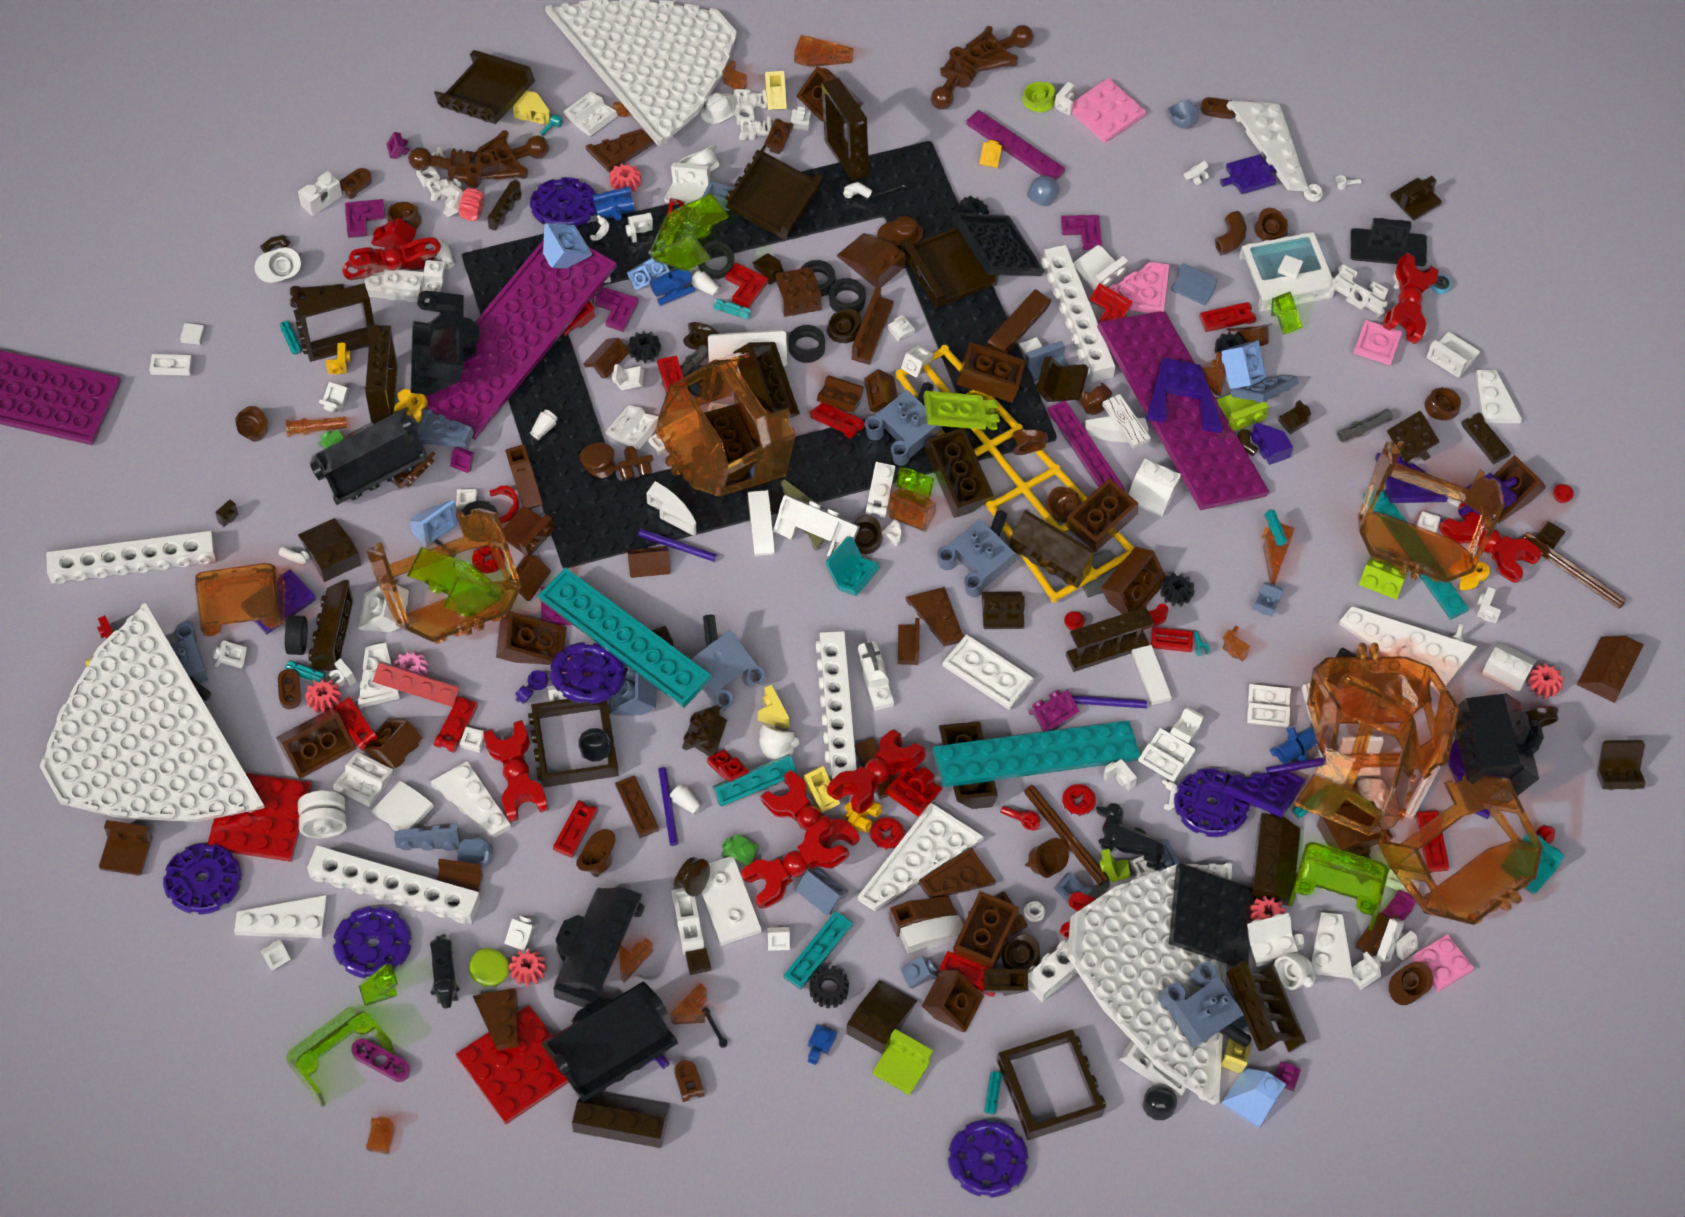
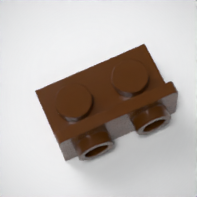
M827 375L824 387L818 393L817 401L854 413L861 402L864 387Z

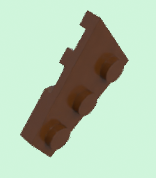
M642 129L622 134L617 139L610 141L605 139L597 145H586V151L610 173L613 171L614 166L619 167L621 163H626L651 147L653 139Z
M945 587L906 597V602L909 606L916 610L920 619L926 622L930 631L944 647L957 644L964 638Z
M971 848L921 878L918 883L929 898H937L993 886L996 884V881Z
M516 988L473 995V999L497 1051L519 1047L518 996Z

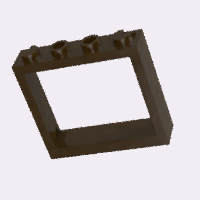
M840 78L823 82L824 141L851 181L869 176L867 117ZM844 120L848 128V142L844 137Z
M365 283L295 301L297 309L293 310L299 332L303 353L308 355L310 362L337 355L338 343H346V348L350 351L369 346L371 325L375 324L370 297ZM361 304L364 328L310 341L306 317Z
M371 325L365 394L371 422L380 421L394 414L398 364L391 325Z
M569 699L531 704L532 713H528L529 724L534 725L535 729L531 731L532 743H537V749L533 750L535 762H540V767L536 768L538 780L543 782V788L619 776L607 700L596 704H590V702H582L581 704ZM599 710L602 729L610 739L611 750L607 756L608 764L548 773L540 718Z
M1073 1029L998 1052L997 1063L1027 1141L1103 1117L1104 1109L1106 1108L1105 1099L1102 1095L1099 1096L1096 1077L1090 1074L1088 1057L1086 1055L1083 1056L1081 1040L1079 1036H1075ZM1068 1043L1093 1106L1035 1124L1011 1061Z

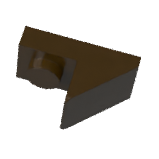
M984 969L983 990L984 992H1003V996L1028 992V969Z

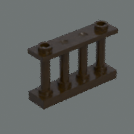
M1143 607L1070 631L1076 648L1066 651V658L1073 672L1131 654L1133 649L1149 646L1150 643L1143 629L1154 626V622L1147 608Z
M1240 962L1226 972L1258 1051H1265L1278 1041H1284L1288 1052H1292L1306 1043V1039L1274 964H1270L1259 973L1254 974L1251 973L1247 962ZM1255 982L1260 983L1263 993H1259ZM1264 1002L1268 1003L1271 1012H1267ZM1271 1021L1276 1022L1280 1032L1275 1031Z

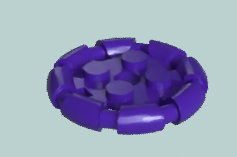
M561 177L559 180L551 179L538 186V190L532 193L530 198L531 212L535 219L542 224H565L579 227L590 220V216H594L596 213L592 196L596 195V192L589 184L579 182V179Z
M585 642L569 645L565 648V651H559L550 666L552 670L550 678L555 689L561 691L565 698L581 704L582 702L596 704L609 700L611 695H616L620 691L625 680L623 676L625 669L622 661L597 643L586 645ZM584 653H592V656H584ZM584 672H589L592 674V676L586 677L582 674Z
M1218 768L1197 769V772L1193 774L1189 773L1180 781L1177 786L1178 791L1174 794V806L1177 815H1180L1182 818L1181 822L1188 829L1197 834L1198 832L1206 834V837L1227 836V833L1230 831H1237L1247 819L1246 813L1250 810V804L1224 793L1225 786L1233 774L1227 771L1226 773L1218 771ZM1215 778H1216V779L1222 780L1223 783L1218 782V781H1214V780H1215ZM1201 780L1204 782V784H1201L1199 786L1197 781ZM1190 792L1192 793V797L1185 794ZM1215 798L1218 804L1210 805L1207 799ZM1233 806H1235V807H1237L1239 810L1236 811V810H1233L1232 808H1233ZM1190 808H1192L1191 814H1189L1187 811ZM1226 818V820L1228 821V823L1225 824V825H1223L1222 822H1223L1224 819ZM1202 820L1210 822L1209 826L1201 824Z
M196 843L185 847L186 850L180 854L177 852L172 857L165 869L167 873L163 877V888L167 898H171L172 904L179 910L189 914L191 912H198L199 915L210 914L220 910L219 907L225 903L228 905L238 893L240 888L238 884L242 880L241 867L238 860L232 857L233 853L225 847L215 843L213 845ZM206 853L211 854L210 859L204 858ZM191 857L192 859L186 863L185 860ZM221 862L227 863L224 866L220 865ZM181 873V877H175V874ZM205 873L208 875L205 881L196 880L199 874ZM224 878H230V883L225 882ZM183 888L184 892L179 895L178 891ZM218 892L221 896L214 900L212 896ZM194 898L200 901L199 904L193 903Z
M371 906L361 907L351 912V916L343 919L338 925L334 934V939H336L335 944H333L334 955L338 963L343 965L348 973L364 979L366 977H374V979L385 977L395 972L394 969L399 965L402 966L408 958L412 947L410 945V940H412L410 927L406 920L401 919L399 913L385 906H379V908H371ZM371 917H379L378 921L375 919L371 920ZM357 922L360 926L354 929L352 925ZM392 923L396 925L393 930L389 928ZM371 939L379 941L375 947L367 946V942ZM344 940L350 941L351 945H345ZM395 941H401L399 946L394 945ZM355 956L357 960L351 961L350 959ZM391 956L393 959L387 962L386 960ZM367 963H375L374 968H367Z
M982 1119L965 1125L966 1128L963 1131H958L955 1134L948 1149L950 1152L948 1166L953 1178L961 1183V1187L964 1190L979 1197L981 1195H988L990 1198H994L1011 1192V1188L1015 1185L1018 1186L1022 1182L1028 1169V1165H1026V1159L1029 1158L1028 1150L1022 1137H1018L1015 1134L1016 1130L1011 1126L997 1120L995 1122H987V1119ZM986 1131H994V1136L986 1135ZM970 1136L975 1139L971 1144L967 1140ZM1007 1139L1012 1143L1009 1147L1004 1143ZM959 1154H966V1160L960 1159ZM986 1154L992 1155L994 1162L986 1164L982 1161V1156ZM1011 1159H1017V1164H1010ZM969 1171L972 1177L968 1178L965 1173ZM1005 1174L1009 1178L1006 1182L1001 1179ZM982 1180L991 1181L990 1186H982Z

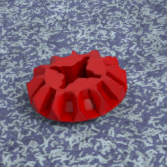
M489 543L483 547L480 545L479 549L474 550L472 556L474 568L481 573L487 574L498 571L503 566L505 560L503 551L497 545L491 546ZM490 554L492 560L488 559L487 561H485L484 556L488 557Z
M1071 785L1064 791L1062 796L1064 809H1067L1071 815L1078 814L1081 816L1082 814H1089L1095 807L1096 796L1085 785ZM1081 795H1083V803L1080 802L1079 805L1076 806L1075 799H1078L1079 797H1081Z
M885 817L878 819L871 827V840L876 844L877 848L882 847L885 850L888 848L895 849L904 838L903 826L893 818ZM891 830L892 837L887 836L883 839V832Z

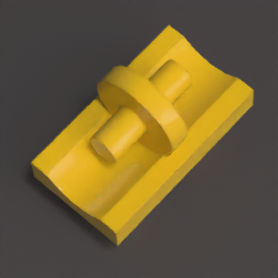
M876 801L862 814L852 810L851 802L846 803L844 806L848 812L845 816L848 819L847 822L857 832L868 833L872 822L867 817L872 815L877 818L882 812L881 804Z

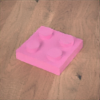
M1365 320L1353 354L1391 366L1402 331L1393 328L1389 331L1383 328V325Z
M1448 934L1417 952L1412 957L1414 962H1423L1431 968L1434 976L1433 986L1437 992L1442 991L1474 970V967Z

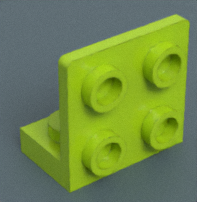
M894 1029L890 1036V1044L873 1069L872 1074L903 1093L911 1095L932 1061L933 1050Z

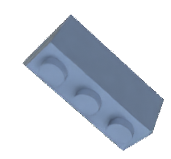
M623 663L625 669L623 676L625 680L620 691L616 695L610 696L609 714L643 715L655 709L656 687Z

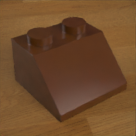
M387 718L375 731L379 738L368 743L367 748L363 752L387 767L396 768L401 766L405 761V757L419 746L418 743L423 737L408 720Z
M940 970L922 1007L934 1019L961 1032H966L984 995L959 971Z

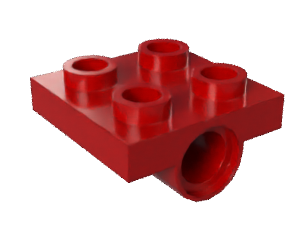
M922 767L918 771L914 769L908 772H901L887 787L885 794L917 817H920L929 804L941 793L942 788L933 782V773L929 769Z

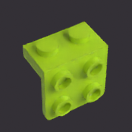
M1231 394L1216 399L1229 421L1228 425L1231 430L1237 431L1266 420L1269 409L1266 401L1256 403L1254 400L1232 397Z
M1373 550L1359 585L1397 600L1411 564L1406 559L1391 556L1384 550Z

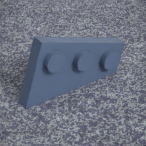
M1278 375L1262 380L1263 384L1246 386L1244 390L1239 388L1231 389V395L1235 398L1254 400L1256 403L1267 402L1268 399L1277 397L1280 393L1289 391L1292 387L1298 385V377Z
M426 409L417 427L422 444L467 447L474 434L472 427L455 420L450 421L441 414L436 415L429 409Z
M458 823L450 824V828L441 829V826L437 825L432 826V829L428 831L414 828L398 830L394 834L396 848L402 850L421 848L426 851L433 849L453 851L458 849L461 843Z

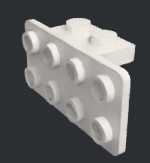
M785 330L710 334L708 336L709 366L716 368L717 371L729 370L730 379L742 380L733 352L749 342H775L783 366H786Z

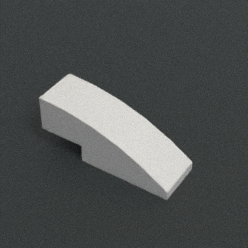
M1110 416L1085 421L1084 428L1091 437L1114 442H1128ZM1145 417L1137 418L1148 433L1149 429Z
M655 481L647 492V504L660 510V518L695 536L696 522L685 504L674 493Z
M768 490L748 492L754 556L775 554Z
M684 888L671 890L683 955L688 951L703 949L704 942L695 896H689Z
M959 915L929 919L900 928V938L908 954L925 947L929 950L956 940L963 927V923Z
M1133 1041L1128 1044L1119 1059L1153 1083L1170 1087L1178 1096H1182L1187 1088L1158 1069Z

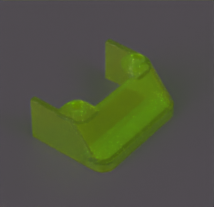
M712 192L671 211L665 217L649 251V255L653 260L682 271L692 270L695 266L711 258L697 239L707 237L711 233L713 224L728 218V213Z
M424 547L420 548L407 575L410 578L425 582L430 586L429 590L434 593H446L448 597L444 607L456 611L465 618H469V616L474 617L500 601L504 594L501 588L471 564Z
M1309 842L1305 845L1288 905L1293 906L1296 893L1311 895L1315 887L1357 899L1356 908L1363 914L1371 915L1368 930L1372 931L1381 907L1389 871L1388 867L1376 860L1316 842Z
M357 1007L345 1009L287 1053L286 1060L289 1067L321 1107L326 1105L322 1092L309 1076L317 1071L319 1067L318 1058L354 1032L359 1035L371 1032L386 1051L395 1054L392 1042L371 1015Z

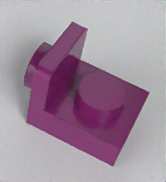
M1398 890L1382 914L1389 919H1392L1394 914L1399 916L1398 919L1405 921L1413 911L1416 901L1409 893Z

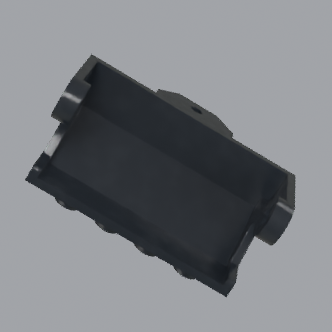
M422 291L418 294L417 305L420 309L439 312L440 314L429 323L413 322L411 393L432 395L459 382L463 362L476 356V344L479 342V325L470 318L464 317V295L435 291Z
M407 406L380 421L371 422L353 431L338 443L312 455L310 466L319 481L324 478L327 479L334 494L333 500L336 505H339L350 498L353 501L361 497L362 492L368 489L369 491L380 487L379 483L385 480L387 482L393 481L398 477L397 474L403 471L405 473L412 471L416 468V464L426 460L427 454L417 432L418 423Z
M1507 693L1466 698L1451 710L1466 779L1469 783L1475 784L1485 775L1505 776L1503 780L1493 787L1492 794L1495 802L1506 804L1540 779L1534 753L1539 750L1544 735L1540 722L1528 720L1527 714L1522 710L1521 702Z
M598 887L584 917L576 915L563 921L555 939L557 952L563 963L553 988L555 998L583 1008L595 1000L602 999L580 988L586 987L597 992L602 991L633 916L641 917L645 906L640 903L642 894L623 887L603 889Z
M643 981L613 1000L610 998L598 999L580 1009L573 1017L572 1025L545 1040L541 1045L550 1062L563 1077L565 1076L576 1095L584 1102L595 1094L602 1093L613 1083L623 1080L626 1075L634 1070L641 1069L652 1059L661 1057L665 1051L677 1045L678 1041L662 1019V1016L668 1013L659 996Z

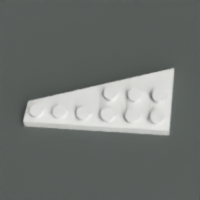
M1229 101L1227 104L1230 111L1233 110L1238 123L1242 122L1245 126L1246 134L1260 153L1263 152L1266 155L1267 163L1274 166L1277 171L1276 175L1288 191H1306L1308 186L1280 103Z
M1351 607L1339 622V625L1419 681L1427 682L1429 688L1439 695L1477 648V646L1355 607Z
M930 803L861 891L857 900L873 911H877L916 885L921 878L981 842L984 836Z

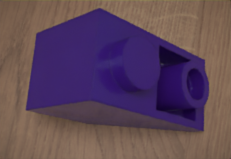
M1260 423L1254 424L1251 433L1252 441L1255 444L1257 443L1262 458L1266 459L1269 465L1291 457L1293 446L1284 431Z

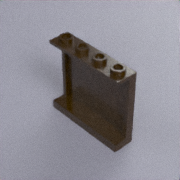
M473 50L470 53L473 64L445 94L435 91L434 94L438 105L442 108L497 124L535 82V78L529 66Z
M763 145L761 150L757 149L754 153L753 162L746 165L743 177L739 176L736 180L735 189H730L728 192L726 208L786 241L819 190L823 176L818 173L814 178L807 176L765 153L766 145Z
M956 227L913 244L909 238L902 241L901 251L906 254V261L936 309L993 287L998 283L999 275H990L983 270L982 265L974 256L970 246L965 242L963 235Z

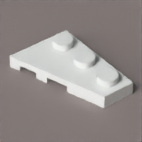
M1477 370L1475 375L1479 408L1485 422L1521 423L1522 418L1497 371Z
M386 642L365 647L358 708L400 699L398 690L373 682L379 661L391 664Z
M1321 912L1311 962L1315 974L1354 979L1343 915Z

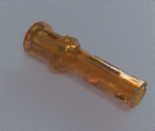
M346 416L308 420L305 417L302 420L295 421L285 419L287 437L295 434L308 435L309 432L347 429Z

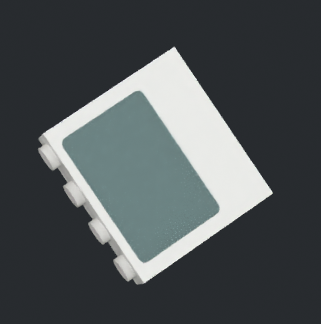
M1314 232L1290 237L1285 236L1280 239L1265 240L1254 244L1249 243L1241 247L1239 258L1240 260L1246 259L1260 295L1258 303L1260 312L1333 297L1335 290L1329 292L1333 278ZM1285 255L1303 261L1296 279L1278 273Z

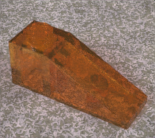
M801 35L794 50V63L809 67L852 63L854 48Z
M1281 524L1285 532L1283 535H1286L1288 543L1284 546L1276 545L1274 540L1276 537H1273L1269 527L1264 528L1261 537L1265 539L1263 550L1269 581L1273 585L1276 583L1295 529Z

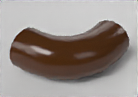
M1240 211L1231 212L1225 217L1224 221L1228 230L1224 235L1215 238V246L1220 255L1237 249L1245 239L1247 227Z

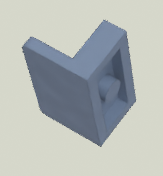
M1183 263L1179 269L1178 278L1171 290L1197 303L1206 305L1215 291L1217 278Z
M1062 341L1026 352L1025 362L1034 381L1039 380L1045 357L1052 356L1060 366H1069L1064 357L1065 346Z
M818 867L806 870L795 889L796 892L825 915H829L836 903L844 899L849 892Z

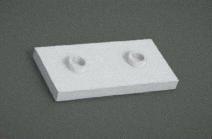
M967 634L942 663L943 667L1008 710L1013 707L1034 680L1032 676Z
M730 856L709 863L710 877L701 895L720 946L762 933L735 859Z

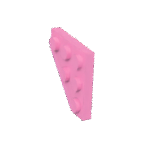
M1149 262L1143 269L1138 272L1134 271L1120 283L1111 285L1109 289L1133 301L1129 308L1130 311L1145 313L1164 312L1170 264Z

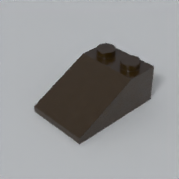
M335 518L298 534L300 541L309 553L313 564L324 582L361 566L357 549Z
M879 980L848 1021L846 1034L884 1054L890 1044V1036L894 1029L900 1031L916 1005L917 1000Z

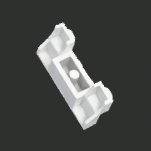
M426 260L424 272L407 270L388 271L384 269L383 272L365 278L364 283L369 297L417 302V296L422 291L442 292L446 264L442 261Z
M784 495L773 532L791 540L796 528L799 527L832 541L827 554L830 557L847 536L853 537L855 540L860 526L838 516V511L830 508L828 510L820 508L821 504L811 500L809 503L803 502L792 496Z

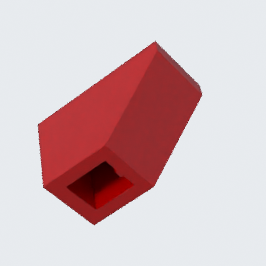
M401 218L389 221L381 227H377L373 232L374 237L371 244L383 248L391 246L399 249L400 245L408 244L414 240L417 230Z

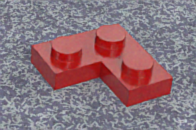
M736 262L726 274L727 281L739 286L732 296V302L746 308L752 306L768 284L767 277Z
M1100 283L1089 299L1090 302L1105 309L1099 322L1124 318L1133 301Z

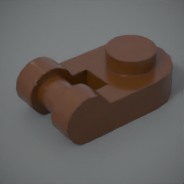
M365 168L355 170L339 181L341 191H345V195L349 199L355 198L360 191L371 184V172Z
M689 1060L678 1062L675 1066V1078L682 1102H687L689 1098L696 1096L698 1098L704 1097L703 1087L695 1064ZM694 1083V1088L687 1090L686 1084Z

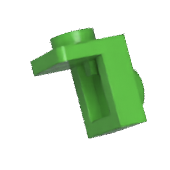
M337 429L332 433L328 430L320 436L322 440L317 444L326 449L343 440V436Z
M736 834L725 839L722 845L723 851L721 856L724 858L731 856L748 866L752 863L759 846L740 834Z

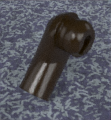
M279 235L269 238L260 248L264 253H267L278 244L281 248H285L290 244V241L287 239V236Z
M1242 429L1237 436L1246 452L1253 457L1257 453L1258 448L1250 443V430Z

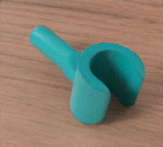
M553 114L548 125L539 133L543 136L553 126L560 128L563 124L562 117Z
M1194 631L1193 635L1198 646L1196 655L1201 656L1200 648L1204 649L1206 654H1208L1210 650L1209 645L1201 641L1198 631Z

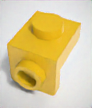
M988 140V143L983 142L979 165L998 169L1002 145L993 140Z
M338 343L337 359L326 360L328 374L339 375L347 373L348 362H351V352L347 350L346 343Z

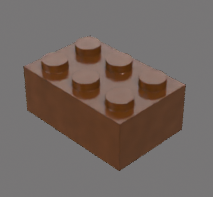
M970 342L963 357L957 385L1013 403L1019 389L1026 360Z
M1108 478L1067 516V528L1096 553L1138 514L1139 503Z
M979 891L953 946V953L989 969H995L1019 918L1020 907Z

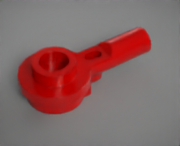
M1007 806L1001 808V814L1021 821L1023 827L1027 830L1036 831L1040 827L1041 818L1034 811L1025 810V812H1018Z

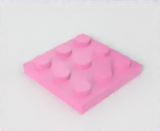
M1107 78L1073 101L1072 114L1106 143L1146 115V110L1111 79Z

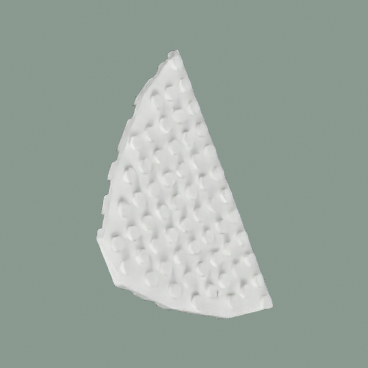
M583 0L579 4L574 5L563 3L561 7L552 8V5L546 6V13L658 147L666 144L670 137L697 116L725 73L737 31L717 9L710 8L708 11L699 9V6L675 5L673 1L659 0V3L650 2V0Z
M142 604L140 609L133 616L131 615L119 630H115L97 648L92 661L83 671L69 694V699L66 704H63L58 713L54 731L51 733L44 759H42L39 767L59 803L116 818L200 822L263 809L264 805L147 604Z
M1216 863L1208 865L1184 864L1231 881V863H1225L1224 865H1216ZM1176 864L1167 869L1134 879L1128 883L1117 885L1072 915L1070 918L1067 957L1105 1013L1158 1069L1196 1093L1201 1100L1216 1105L1219 1103L1223 1035L1218 1032L1193 1048L1168 1009L1162 1006L1158 1000L1159 992L1172 983L1182 985L1185 990L1184 999L1200 990L1201 986H1196L1191 982L1190 972L1205 961L1215 965L1217 975L1226 987L1227 964L1169 945L1175 871L1178 865ZM1169 992L1170 996L1174 999L1173 994Z

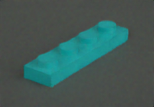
M787 754L749 770L748 774L732 782L725 780L712 787L718 804L722 807L784 781V774L788 770H792L796 774L797 771L792 756Z
M835 911L785 972L783 978L802 990L812 977L814 971L818 970L853 927V922Z

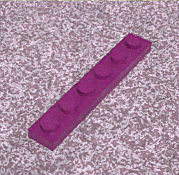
M979 109L967 120V126L986 139L999 142V145H1002V150L1039 175H1047L1056 181L1065 173L1063 166Z
M1062 401L1048 407V413L1098 488L1110 478L1125 491L1124 486L1068 403Z

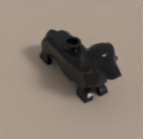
M1110 803L1108 807L1097 806V814L1106 818L1102 826L1104 838H1100L1098 841L1101 844V849H1110L1112 853L1114 847L1124 853L1144 855L1143 859L1147 861L1146 867L1157 871L1159 863L1165 861L1163 858L1165 846L1155 838L1146 835V832L1141 828L1135 827L1132 830L1122 825L1124 810L1119 804Z
M442 934L440 936L437 935L430 942L434 978L430 994L436 995L437 1004L441 1003L443 1009H448L453 1001H458L457 992H459L460 988L456 984L452 941L446 938L445 934Z

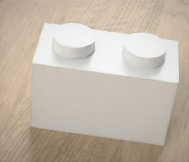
M1144 459L1128 494L1139 503L1138 507L1162 517L1179 486L1181 474Z
M388 581L365 592L358 629L392 632L403 627L409 591L392 581Z
M1499 642L1489 657L1482 674L1520 692L1537 660Z

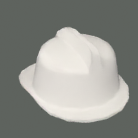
M728 93L711 94L700 110L702 119L707 123L718 124L734 116L737 104L736 97Z
M713 145L700 152L691 154L681 159L678 163L709 166V170L712 172L719 167V162L714 153L716 146Z
M279 248L258 257L254 266L255 273L258 278L267 283L282 281L297 274L300 270L301 261L299 255L293 249Z

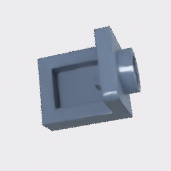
M1264 582L1253 610L1272 617L1280 601L1283 588Z
M1066 873L1054 888L1067 903L1070 894L1080 892L1089 896L1093 890L1090 886L1084 887L1071 873Z
M922 955L901 968L909 988L912 989L929 978L936 979L938 976L936 971L938 967L934 960Z

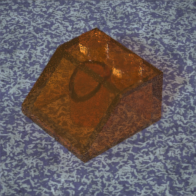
M898 489L890 496L889 518L896 519L901 523L926 532L935 515L936 503L928 498L919 497L911 491Z

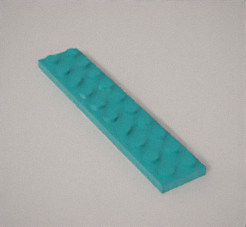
M566 567L538 595L540 601L683 708L713 679L711 674Z
M1129 720L934 746L932 750L943 788L1103 766L1111 762L1116 763L1120 759L1124 762L1138 761L1139 757H1141Z

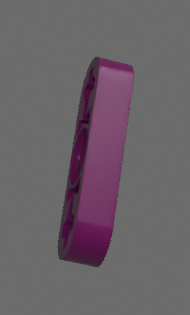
M358 1039L352 1044L351 1051L357 1061L396 1082H403L409 1077L410 1069L408 1063L366 1039ZM365 1046L367 1053L361 1052L359 1054L358 1048L362 1049ZM383 1055L387 1058L386 1063L383 1065H376L374 1063L377 1056ZM391 1062H392L393 1067H395V1068H397V1069H400L401 1067H403L404 1073L399 1072V1073L396 1075L395 1069L392 1068V1067H390Z

